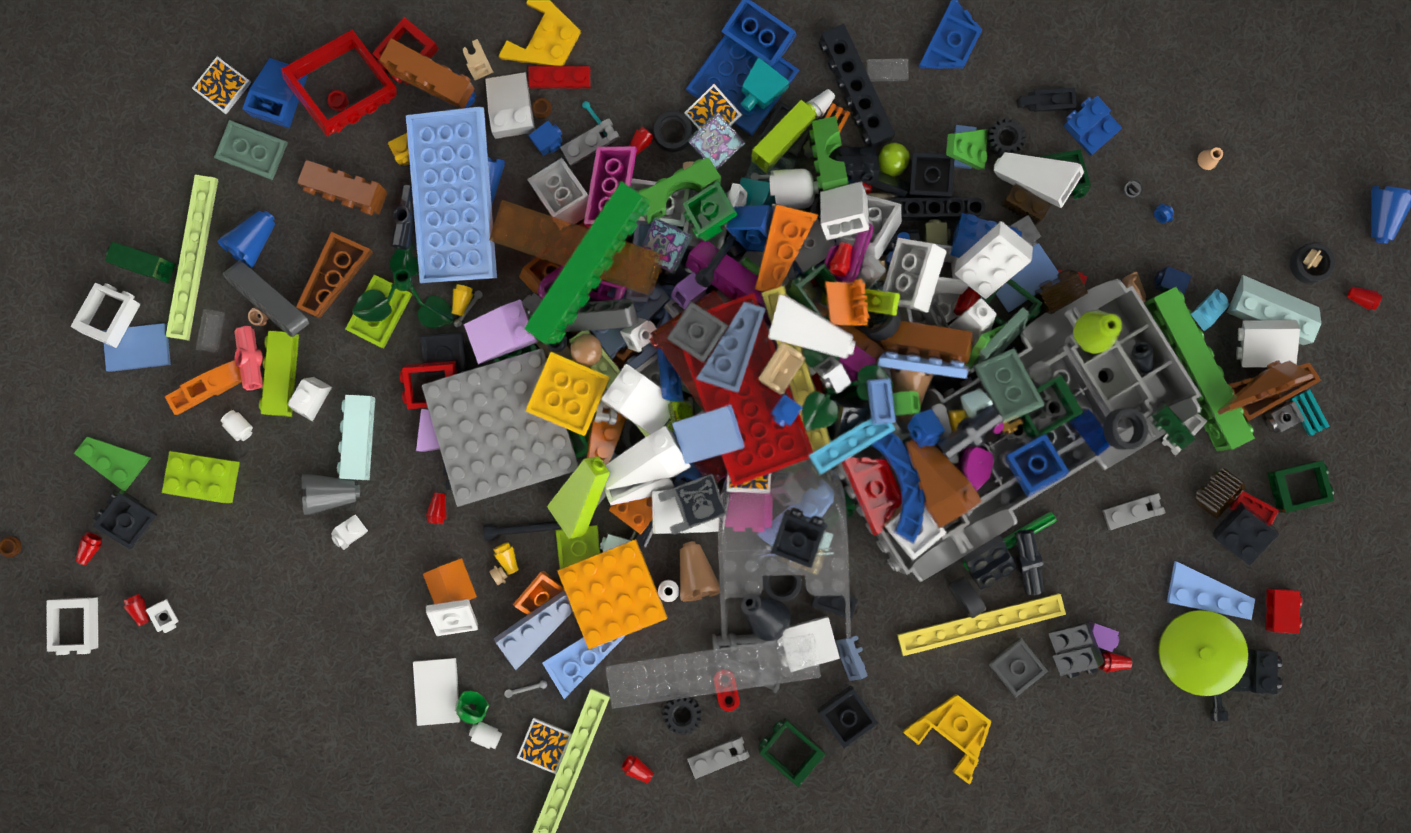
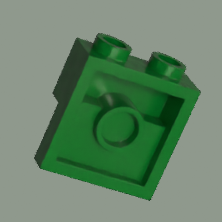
M718 181L682 203L686 210L683 213L689 224L693 223L694 225L691 228L698 239L702 238L705 242L722 232L721 226L738 216Z

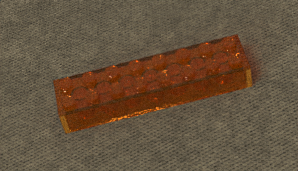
M502 200L489 241L565 266L589 229ZM626 242L620 253L616 252L612 258L614 262L608 271L604 270L600 278L647 295H652L665 255Z

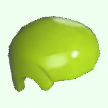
M896 142L886 144L878 155L879 169L891 176L902 174L910 161L909 151L903 145Z

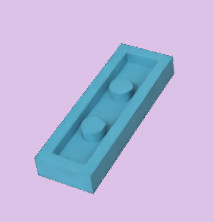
M1216 289L1191 313V316L1204 331L1211 327L1230 304L1227 297Z

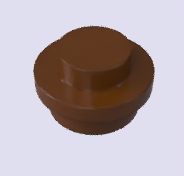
M545 98L536 99L532 103V113L539 119L547 118L552 112L550 101Z
M5 537L0 542V553L5 557H15L21 551V542L16 537Z

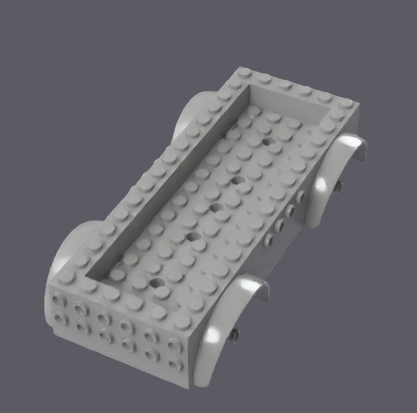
M1119 279L1088 289V294L1053 314L1044 313L1020 333L1026 348L1018 352L1017 355L1034 386L1037 387L1054 376L1062 375L1083 411L1080 415L1046 434L1069 470L1067 476L1027 497L1005 459L1008 454L1035 439L1026 435L1023 430V422L1017 425L1019 430L1017 436L1013 432L1006 435L1005 432L995 434L993 430L988 431L984 434L983 441L976 446L991 452L994 458L990 478L976 491L982 502L967 513L944 525L943 528L947 533L914 560L908 556L884 525L881 533L876 535L878 538L876 543L882 552L888 554L889 559L887 561L893 571L896 570V572L898 571L906 575L913 572L920 582L924 581L1017 524L1016 516L1013 513L1014 509L1096 460L1099 466L1106 470L1166 434L1164 430L1158 431L1151 423L1154 420L1151 414L1158 409L1157 405L1160 402L1164 401L1182 422L1187 421L1200 412V406L1196 399L1201 394L1133 286L1126 288ZM1099 310L1116 315L1121 320L1122 328L1110 349L1102 353L1093 354L1084 351L1076 343L1073 333L1075 322L1084 313ZM1139 342H1146L1153 348V370L1149 373H1142L1131 355L1133 346ZM1099 371L1107 373L1108 379L1106 382L1103 383L1099 380ZM969 377L960 383L962 387L957 390L953 388L947 390L942 394L943 397L936 389L927 390L920 413L930 410L933 405L942 404L945 406L948 415V411L964 410L961 396L977 389H981L987 396L988 394L979 377L974 380ZM1051 386L1039 393L1044 406L1028 413L1037 430L1067 413ZM1049 404L1054 406V413L1049 411ZM1120 408H1135L1144 415L1148 424V435L1140 447L1121 450L1110 446L1103 433V423L1111 411ZM1122 416L1119 419L1117 428L1119 436L1123 441H1130L1134 430L1133 424L1127 416ZM895 418L896 422L892 423L895 428L893 433L907 448L906 443L913 439L907 428L909 423L901 422L899 418ZM875 447L864 448L851 456L852 458L865 457L871 460H887ZM887 460L888 465H889V467H890V469H891V471H892V474H893V476H894V478H895V480H896V483H897V485H898V487H899V489H900V492H901L900 483H899V480H898V478H897V475H896V473H895L893 467L891 466V464H890L889 461ZM839 463L834 466L833 472L838 480H843L846 485L844 487L845 491L857 503L855 508L858 514L865 517L843 465ZM867 522L865 525L869 532L873 534Z

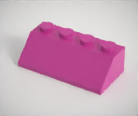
M597 147L584 218V225L588 229L591 228L621 181L631 187L636 147Z

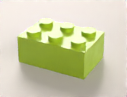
M169 451L162 493L221 503H232L240 462Z

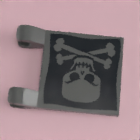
M713 474L658 494L661 502L675 497L683 522L670 526L672 534H678L727 515Z

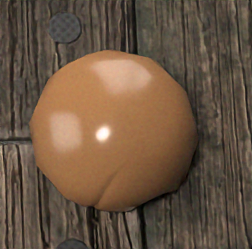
M1134 272L1124 277L1121 282L1125 287L1133 286L1142 302H1145L1146 294L1138 273Z
M592 334L577 336L570 347L572 359L586 367L596 364L602 356L600 340Z

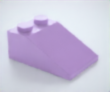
M521 299L501 306L464 324L478 364L538 343L536 337L524 330L530 318Z

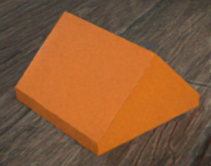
M462 558L423 574L434 604L471 600L477 597Z
M542 571L513 605L528 615L565 589L548 573Z

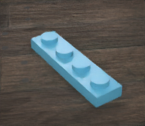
M872 418L813 452L808 457L821 475L893 432L895 428L892 423L872 425Z

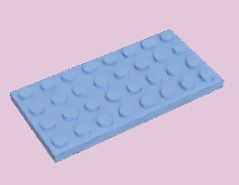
M473 107L406 115L420 283L497 278L484 108Z

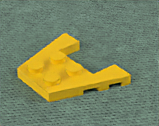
M527 0L528 6L544 13V16L526 49L506 41L499 54V58L543 66H564L581 31L550 0Z
M955 694L905 728L903 733L919 745L931 728L938 731L965 753L953 772L970 784L992 721Z

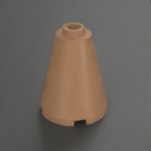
M890 368L891 380L894 383L893 393L919 392L921 408L933 374ZM914 414L896 417L901 422L909 423Z
M694 541L683 544V548L680 549L681 601L701 600V597L708 595L712 597L721 593V586L701 545L696 544Z

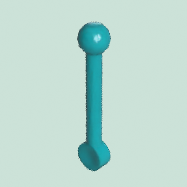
M588 101L583 102L582 107L588 110L599 125L601 120L591 109L590 103Z

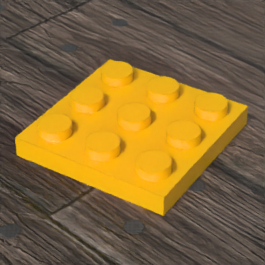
M550 352L525 411L586 436L610 377Z

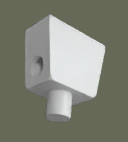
M315 377L304 378L299 383L288 406L296 413L313 421L332 387Z

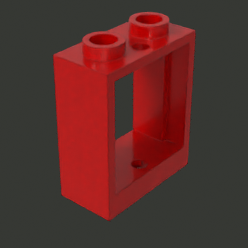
M404 17L372 54L385 71L386 68L379 61L390 39L398 41L405 32L425 47L419 53L431 59L439 48L433 40ZM390 75L399 84L401 82H403L406 85L409 84L393 75Z
M456 361L406 364L402 371H400V381L404 383L405 391L402 393L403 403L407 404V409L428 408L426 400L414 401L411 373L445 370V377L447 378L457 374Z

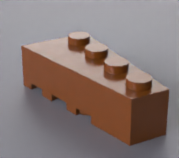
M392 38L379 59L391 75L459 109L465 108L475 89L470 82L471 79L467 76L455 74L447 66L435 63L432 59L415 52Z
M307 160L297 182L303 187L302 191L308 194L315 195V192L322 194V198L330 202H334L335 199L342 201L341 205L350 209L356 206L361 208L360 212L370 216L373 213L380 214L388 193L377 182L372 181L370 183L358 176L352 179L353 177L345 172L337 170L334 173L333 169Z
M331 232L296 308L321 318L373 254L372 250Z
M901 321L897 332L890 338L881 341L885 352L916 355L924 359L938 358L942 359V362L947 363L960 361L964 364H968L974 342L971 331Z
M1306 363L1299 366L1312 373L1314 378L1284 392L1243 406V416L1246 422L1322 381L1312 365ZM1254 378L1228 384L1233 389V397Z

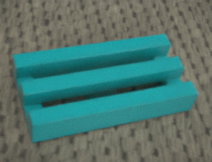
M1306 390L1289 399L1290 402L1296 403L1305 421L1301 423L1308 436H1312L1316 432L1330 427L1311 390ZM1306 398L1308 399V401H1309V403H1310V405H1311V407H1312L1314 413L1312 412V410H1311V408H1310V406H1309V404H1308ZM1298 399L1301 401L1308 417L1310 418L1314 426V429H1312L1309 421L1307 420L1300 404L1297 401Z

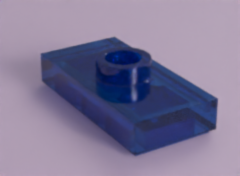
M1085 409L1083 413L1070 421L1096 456H1099L1110 447V444L1105 439L1103 426L1090 409Z

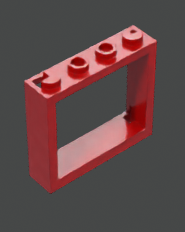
M353 30L281 69L284 81L327 137L336 131L338 133L341 132L343 127L348 124L357 123L367 113H374L379 106L389 104L390 100L396 96V86ZM355 48L384 88L327 120L298 79Z

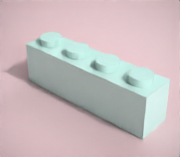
M345 395V400L342 401L344 420L340 423V431L343 435L342 441L339 442L341 462H338L337 473L340 474V479L369 480L375 397Z

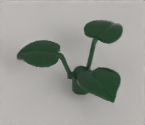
M412 242L410 249H397L390 260V270L393 273L394 284L391 285L388 297L385 299L384 293L379 290H368L358 298L352 310V313L361 320L368 322L383 321L392 312V308L387 302L391 300L395 289L399 291L410 289L418 303L422 306L418 310L417 316L423 326L439 328L451 324L454 320L452 309L444 299L438 296H430L423 303L414 289L411 276L419 275L418 257L412 255V251L415 249Z
M805 347L803 349L805 362L813 369L830 356H833L837 361L840 358L839 356ZM866 365L859 370L857 374L858 381H852L846 387L858 385L857 395L863 400L869 401L867 381L889 379V376L879 366ZM890 379V382H891V390H892L893 387H894V383H893L892 380ZM823 383L821 384L822 393L814 391L803 402L802 420L806 431L828 427L837 419L838 407L834 401L829 400V397L836 393L831 387L827 389Z

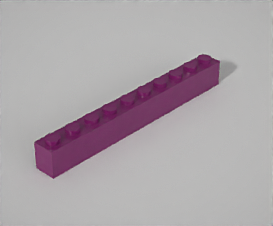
M702 240L689 253L685 266L697 274L700 269L707 268L719 249L710 242ZM726 254L714 271V280L711 285L733 300L755 293L759 307L765 308L763 315L765 323L772 326L762 295L764 291L755 290L758 276ZM856 345L852 355L848 354L847 358L840 357L838 360L843 366L850 382L858 381L857 374L861 368L866 365H874L877 361Z

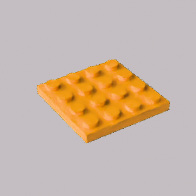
M636 539L557 571L588 649L668 618Z

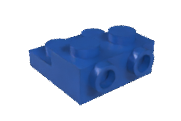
M1098 95L1094 99L1089 97L1081 104L1083 108L1079 112L1074 110L1065 118L1068 122L1063 126L1090 156L1122 129L1109 114L1111 111Z

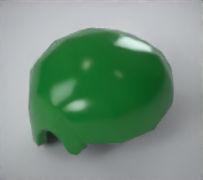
M464 691L456 702L455 711L457 716L465 723L476 724L481 722L486 716L489 704L478 692ZM469 705H477L476 710H472Z

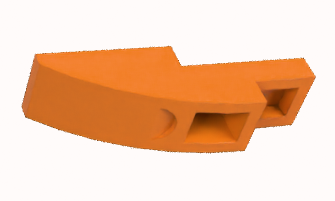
M235 360L187 381L180 385L181 388L166 395L165 398L174 415H179L214 395L218 396L241 383L240 367H237Z

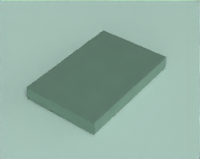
M229 120L214 158L273 180L288 142Z
M1022 308L980 351L977 364L1000 355L1025 329L1029 312L1026 309Z
M1015 349L974 365V369L990 400L1004 419L1003 423L1044 406L1042 398Z

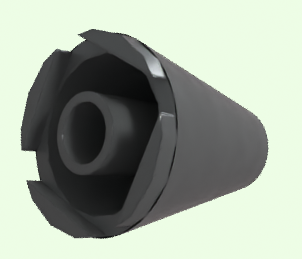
M308 473L302 474L304 515H312L356 502V497H360V485H356L353 480Z

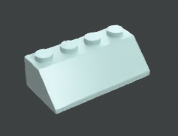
M1244 275L1240 279L1227 313L1245 321L1297 320L1300 328L1299 344L1301 345L1314 343L1321 325L1319 307Z

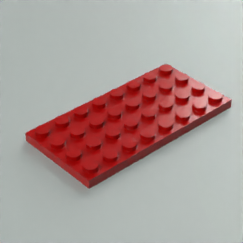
M755 293L705 310L728 326L704 363L682 349L705 413L729 405L732 406L745 446L744 448L721 454L733 487L809 459L808 456L813 453L800 414L797 415L790 426L785 424L782 427L772 420L774 416L770 412L782 395L765 386L759 380V377L776 352L772 339L768 338L769 331L764 318H762L738 393L696 379L743 303L746 302L759 306ZM678 321L672 323L673 327L676 325ZM788 385L783 395H786L794 401L793 395Z

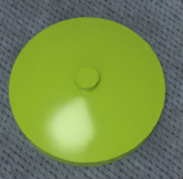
M1194 610L1177 616L1167 625L1159 642V659L1164 673L1176 686L1195 695L1212 696L1221 694L1238 683L1247 667L1248 648L1242 632L1231 620L1215 612Z

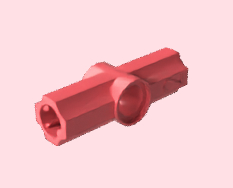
M243 326L234 331L237 346L234 358L235 365L240 367L243 388L246 390L260 389L263 386L260 370L263 359L262 352L257 349L254 329L251 326Z

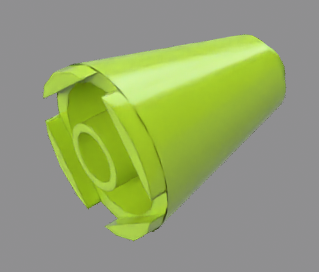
M1088 311L1075 322L1073 330L1074 339L1086 352L1093 354L1105 352L1114 345L1122 328L1121 320L1116 315L1103 311Z

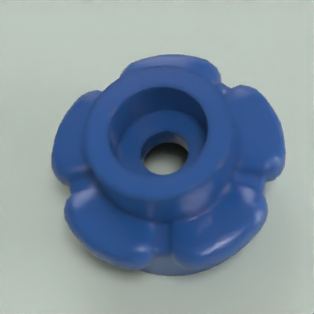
M1160 204L1154 211V217L1159 223L1165 224L1173 220L1174 211L1169 205Z

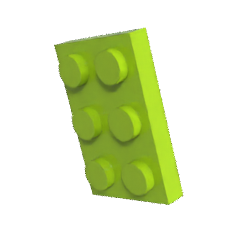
M373 275L366 291L379 290L384 293L386 299L390 293L392 283ZM395 289L391 300L387 302L391 306L392 312L386 319L379 322H368L359 319L353 314L345 330L384 349L412 293Z

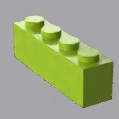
M268 331V336L265 338V348H267L263 359V368L265 369V374L262 378L263 386L261 387L263 396L259 401L261 414L292 417L293 410L288 406V403L294 394L298 334L290 337L286 332Z

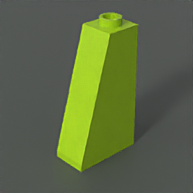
M800 100L753 149L751 161L767 174L811 125L812 121L815 120L817 115L816 109L810 103H804Z
M599 456L584 459L547 506L568 539L585 535L609 477L610 471Z

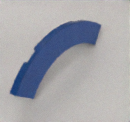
M891 432L871 445L889 461L900 483L902 509L894 533L914 544L923 522L925 493L923 489L920 490L919 482L921 481L918 471L913 468L907 448Z

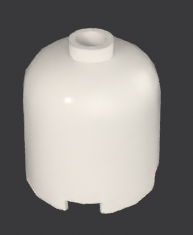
M788 169L770 171L771 196L775 195L776 204H772L773 211L775 205L800 210L809 208L813 204L815 194H819L818 182L814 181L812 174L808 170Z

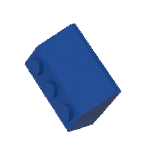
M742 0L721 31L771 67L785 54L797 36L795 30L751 0Z

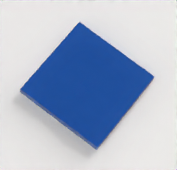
M724 35L686 88L687 92L699 99L715 84L742 114L734 124L750 136L755 134L781 97L779 96L765 109L756 104L749 112L741 106V102L746 97L742 93L743 83L758 57L727 35ZM782 57L772 67L789 81V85L799 72L798 68Z

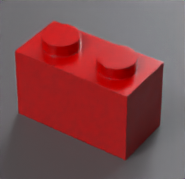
M1267 589L1266 631L1300 634L1302 619L1300 617L1302 596L1300 591Z

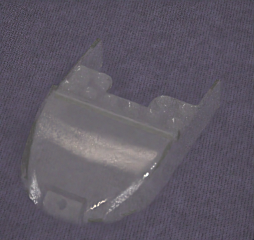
M809 458L774 471L770 477V493L727 492L726 477L720 496L727 515L719 517L718 523L722 640H726L728 636L727 598L746 597L749 594L759 595L763 588V576L806 575V588L810 594L815 596H844L846 637H851L846 498L842 483L833 468L820 475ZM798 508L804 512L803 515L810 518L812 515L819 516L824 519V523L828 524L812 569L771 553L780 523L787 509Z

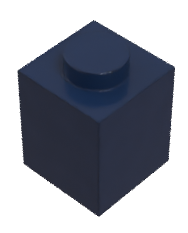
M1168 266L1157 272L1154 278V282H1156L1154 289L1166 292L1177 287L1184 295L1191 275Z

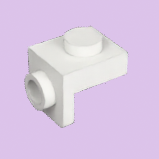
M354 515L334 528L332 540L338 547L341 546L345 550L351 543L366 534L368 530L359 518Z

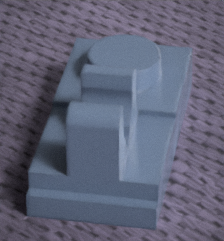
M858 636L835 641L849 681L863 679L868 676L865 665L858 655L863 649L862 647L856 648L854 641L859 639Z

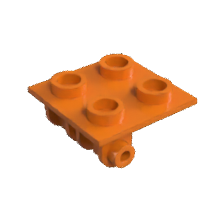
M854 280V283L825 282L830 322L834 325L866 326L869 315L867 312L868 303L864 302L867 296L863 295L865 294V283H863V280Z
M652 497L614 504L609 511L639 534H642L653 519Z

